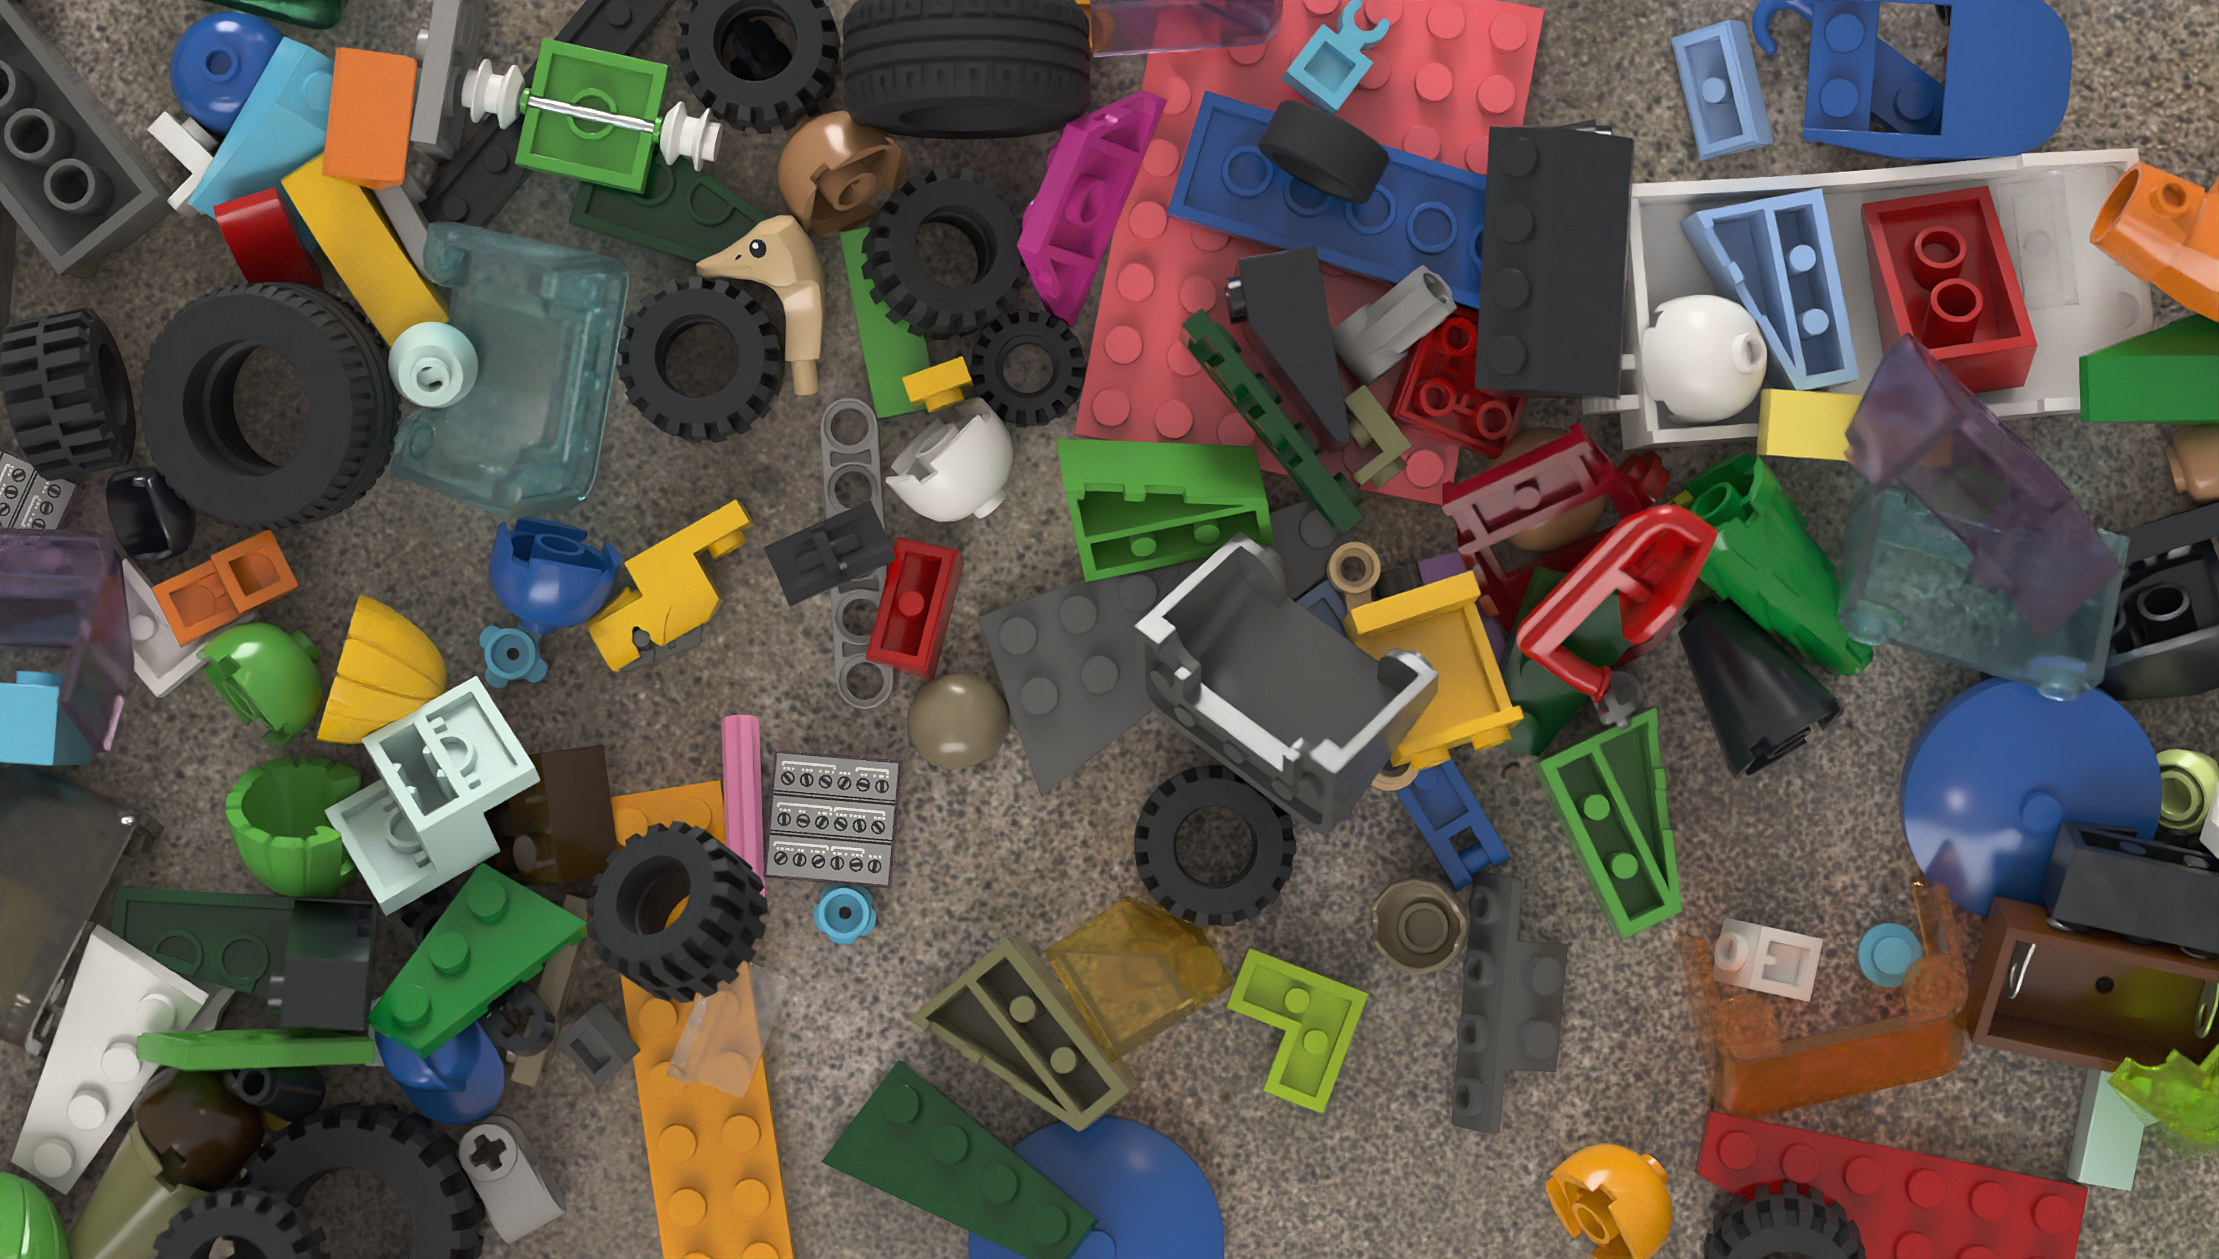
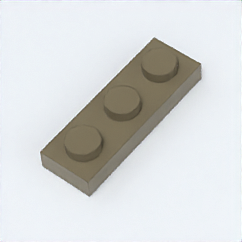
M575 891L566 895L564 903L554 902L555 905L586 923H589L594 918L586 913L587 900L594 896ZM588 936L573 947L567 944L547 959L546 964H542L544 969L528 981V984L551 1009L555 1017L556 1030L553 1040L548 1047L537 1055L523 1057L507 1051L506 1061L515 1063L510 1080L532 1087H537L545 1082L557 1044L556 1040L560 1034L589 938ZM529 1022L527 1026L518 1024L515 1033L526 1038L533 1029L530 1027Z

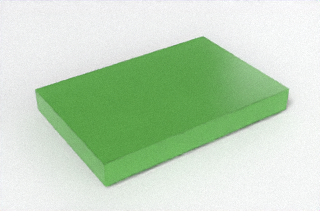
M292 1028L142 1033V1036H137V1059L183 1070L374 1063L375 1040H371L369 1036L343 1031Z

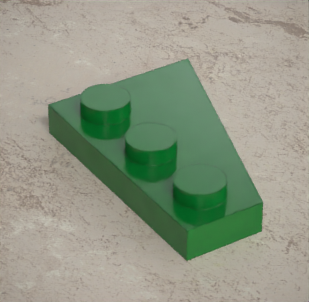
M481 862L366 1019L371 1028L425 1059L489 1011L488 1004L520 980L526 983L543 970V962L567 944L573 947L588 936L587 923Z

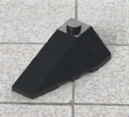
M2211 539L2142 559L2128 567L2130 573L2128 578L2102 593L2094 587L2077 597L2079 606L2054 621L2040 619L1974 657L1981 680L1985 681L2015 672L2048 671L2082 679L2105 691L2116 701L2194 696L2218 689L2219 559Z

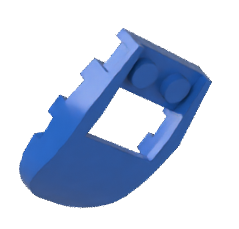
M1814 0L1802 143L1815 145L1816 142L1852 149L1855 154L1914 163L1916 166L2034 153L2054 136L2061 125L2067 109L2072 69V46L2067 29L2059 15L2042 0ZM1880 2L1951 6L1940 136L1869 132Z

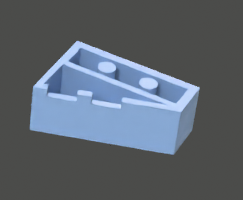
M1822 188L1699 211L1679 222L1720 297L1740 304L1753 316L1764 337L1767 349L1765 376L1772 389L1814 392L1840 387L1860 379Z

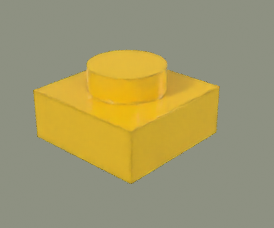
M963 356L902 377L913 407L926 404L928 413L963 402L965 399L962 390L973 387Z

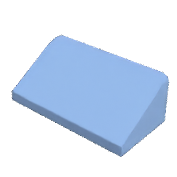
M1726 20L1671 38L1700 161L1773 144V135L1745 23L1742 21Z

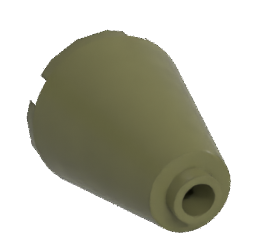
M135 1119L67 1237L71 1259H149L159 1253L152 1246L158 1234L169 1229L170 1225L167 1222L177 1212L187 1208L191 1203L208 1194L233 1186L234 1182L242 1179L241 1174L238 1173L226 1186L208 1185L190 1177L179 1169L187 1159L180 1155L172 1146L162 1155L150 1143Z

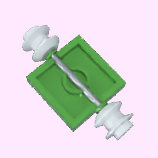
M546 38L542 39L532 88L525 87V80L517 65H512L506 75L502 76L493 74L490 60L484 59L478 70H468L462 90V106L471 108L472 122L478 123L485 112L497 114L500 128L506 129L519 117L520 113L525 114L515 164L518 167L644 194L655 143L660 144V150L667 165H672L678 156L682 154L691 156L695 171H701L705 160L715 162L723 130L721 123L713 122V110L711 108H707L700 119L689 117L685 103L681 101L666 114L665 118L661 117L671 74L669 65Z

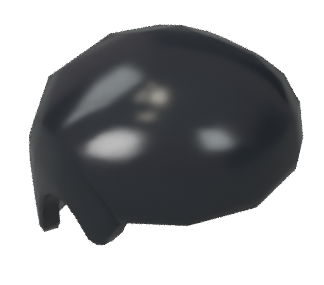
M142 466L115 473L108 479L106 489L108 515L116 537L129 557L135 561L151 559L153 563L175 558L188 550L195 534L197 524L196 510L187 505L186 499L181 500L175 494L174 488L170 489L165 482V476H161L158 472L157 466Z

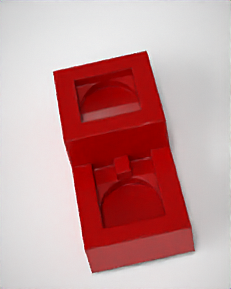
M275 187L213 206L215 218L248 283L295 282L325 290L321 270L300 239L296 218Z

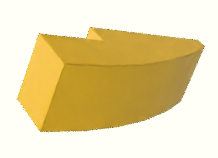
M324 151L281 179L283 187L319 245L390 348H392L400 334L414 325L425 322L445 324L450 320L449 305L433 284L430 285L422 276L391 220L368 188L322 175Z

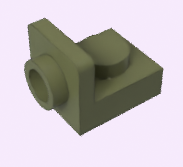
M1364 384L1344 399L1345 409L1348 414L1347 421L1350 437L1361 450L1365 451L1372 445L1379 455L1356 472L1350 479L1357 488L1370 480L1376 489H1379L1408 466L1401 458V455L1412 445Z

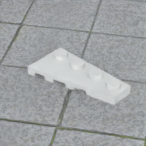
M97 924L86 946L11 1162L64 1195H67L160 1065L137 1059V1036H142V1033L184 1032L204 1004L208 994Z

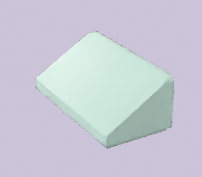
M2088 1068L2066 1177L2082 1183L2131 1191L2154 1081Z

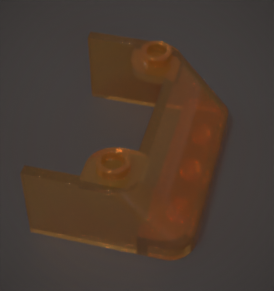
M1924 881L1911 884L1926 956L1913 961L1903 974L1901 994L1906 1015L1781 1042L1777 1021L1773 1012L1763 1002L1745 996L1718 1001L1705 938L1690 933L1675 935L1709 1089L1714 1102L1723 1111L1734 1117L1749 1119L1933 1079L1952 1072L1959 1065L1964 1054L1969 983L1947 885Z

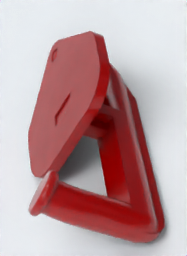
M1674 505L1657 506L1624 518L1520 623L1516 633L1518 648L1524 655L1564 683L1591 696L1593 702L1600 703L1610 685L1611 668L1609 666H1602L1601 668L1593 666L1560 643L1615 588L1619 589L1618 601L1623 637L1634 645L1648 640L1685 602L1716 541L1718 531L1693 512Z

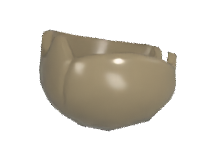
M959 672L946 674L930 681L920 688L908 709V737L916 751L933 766H940L943 770H959L990 760L999 752L1010 731L1009 705L996 684L974 673Z
M1425 876L1397 880L1390 883L1373 901L1370 908L1373 943L1378 951L1386 956L1387 960L1397 969L1417 975L1445 969L1464 949L1468 935L1467 912L1462 900L1445 882Z

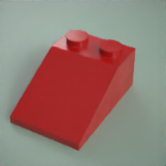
M1981 186L1862 204L1861 216L1882 352L1895 398L1928 401L2023 387L2037 348V342L1989 187Z

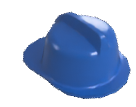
M477 1020L425 1059L375 1030V1042L385 1069L397 1081L411 1103L426 1117L445 1125H466L484 1118L498 1104L505 1087V1066L496 1046Z

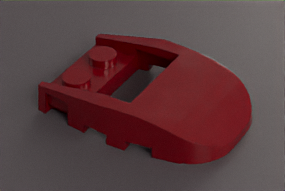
M1579 422L1570 426L1571 433L1455 486L1451 480L1442 484V507L1445 515H1452L1457 529L1458 550L1465 569L1473 570L1481 593L1477 600L1488 619L1495 617L1509 636L1535 565L1570 573L1619 523L1509 572H1506L1491 545L1604 494L1608 495L1621 520L1644 510L1630 481ZM1679 610L1648 640L1638 645L1631 643L1611 669L1614 666H1621L1637 659L1658 647L1675 626Z

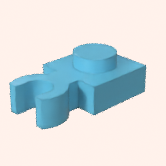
M1351 0L1345 6L1337 20L1338 35L1322 24L1281 78L1283 82L1316 107L1332 115H1335L1374 63L1360 51H1367L1377 46L1389 29L1390 21L1386 18H1383L1372 31H1363L1356 26L1354 16L1363 3L1362 0Z

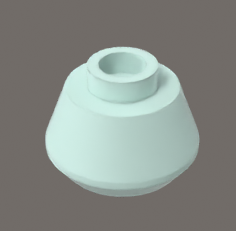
M425 322L414 325L400 334L391 348L388 368L391 380L402 396L423 407L441 408L457 403L470 392L477 378L478 358L472 343L461 331L444 323Z

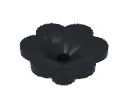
M740 17L733 23L732 29L736 37L733 40V48L738 56L730 62V67L737 78L748 81L755 76L758 80L763 81L775 77L789 65L792 60L791 52L785 44L776 39L775 33L767 23L758 19L752 23L745 17Z

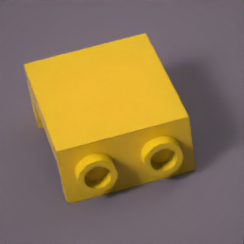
M1473 570L1351 609L1342 621L1348 640L1378 662L1390 649L1413 650L1423 655L1430 662L1434 670L1439 673L1437 694L1390 757L1393 767L1411 762L1414 771L1424 770L1450 760L1451 756L1448 749L1472 742L1475 751L1497 746L1511 740L1512 736L1509 729L1514 728L1524 719L1521 707H1512L1477 610L1475 601L1480 597L1481 593Z

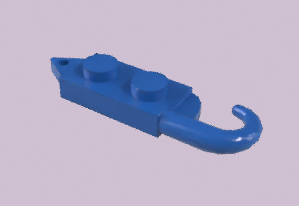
M1760 0L1752 16V32L1758 45L1766 53L1775 54L1778 47L1770 37L1768 30L1769 20L1772 15L1778 10L1790 9L1812 24L1814 0ZM1877 37L1870 119L1889 133L1940 136L1944 86ZM1809 45V49H1808V53H1807L1808 65H1809L1810 45Z

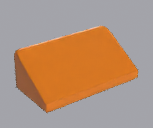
M346 47L336 49L322 175L378 191L400 185L403 182L417 70L416 59L404 55Z

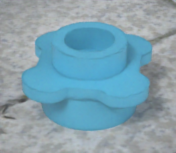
M520 623L515 628L500 629L497 626L485 628L479 637V643L485 649L484 657L488 666L484 674L486 681L496 688H504L510 681L526 679L533 683L541 681L548 671L546 661L540 656L538 643L543 634L528 630ZM511 648L518 649V659H509L508 651Z

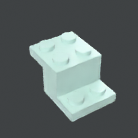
M475 676L424 704L418 710L402 719L394 721L361 739L381 779L329 807L324 812L334 830L341 832L344 847L385 916L500 852L483 813L539 782L540 778L530 758L478 677Z

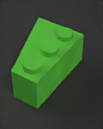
M1056 438L1065 493L1085 582L1208 558L1238 531L1258 545L1274 544L1267 497L1255 446Z
M1645 707L1639 710L1632 717V725L1627 729L1620 731L1616 722H1613L1530 762L1612 934L1623 939L1683 911L1673 832L1669 825L1665 793L1667 788L1665 770L1662 768L1658 739L1657 707Z

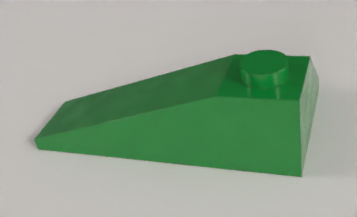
M2198 313L2184 316L2169 322V325L2145 334L2135 335L2079 357L2081 422L2169 425L2219 424V323Z

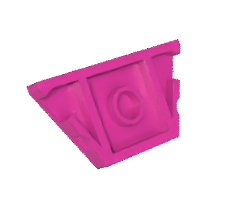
M1145 90L1136 92L1066 124L1062 137L1054 143L1047 159L1048 171L1038 195L1028 205L1023 216V231L1017 243L1018 250L1046 312L1051 313V317L1058 321L1061 319L1070 327L1075 325L1168 101Z

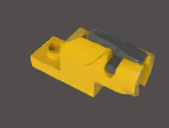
M736 499L624 562L638 588L631 591L630 587L627 586L595 616L585 622L600 653L614 672H629L696 648L701 644L703 624L710 621L724 599L700 556L710 552L713 559L716 560L747 542L743 532L755 526L743 503Z

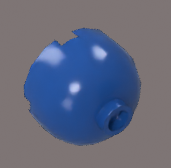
M235 10L210 13L191 24L175 43L169 64L171 90L188 118L192 117L213 136L226 137L285 35L264 18Z
M519 518L515 530L508 531L506 523L503 522L498 525L490 556L489 578L492 590L505 608L519 617V623L528 630L542 634H552L556 632L557 627H574L590 620L607 605L615 587L622 556L617 549L605 540L601 551L595 547L580 543L587 538V531L551 520Z

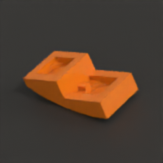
M271 530L263 531L210 556V561L151 587L180 648L252 614L299 588Z

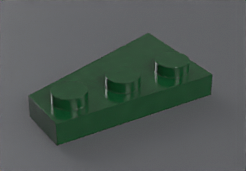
M655 143L644 194L581 181L568 222L582 229L697 264L702 259L722 252L748 234L761 221L769 219V217L703 170L695 171L694 164L682 155H679L672 165H667L660 150V144Z

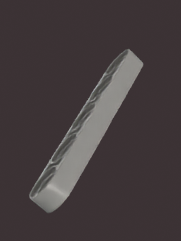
M843 398L836 400L825 410L820 426L826 519L850 509L841 505L837 499L836 487L839 480L846 474L853 472L861 473L871 482L872 495L869 500L872 501L886 533L880 426L869 405L859 399ZM849 409L857 410L864 414L868 422V432L865 438L858 444L851 446L839 443L834 438L832 432V425L836 416L842 411ZM888 564L830 590L836 685L844 701L855 708L869 710L880 707L890 698L894 691L895 669L865 659L872 633L865 636L854 635L846 628L844 623V612L847 606L855 600L867 599L872 601L877 608L879 607L888 573ZM863 662L873 663L878 666L884 677V684L880 693L874 698L867 700L854 696L849 690L847 683L848 675L852 668Z

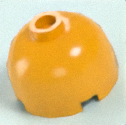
M1595 1144L1586 1146L1574 1153L1549 1174L1553 1177L1546 1182V1192L1554 1211L1574 1239L1580 1235L1581 1229H1583L1590 1240L1598 1246L1589 1254L1594 1259H1650L1667 1241L1673 1225L1672 1199L1666 1186L1669 1179L1663 1167L1652 1156L1648 1154L1640 1156L1627 1147L1615 1144Z

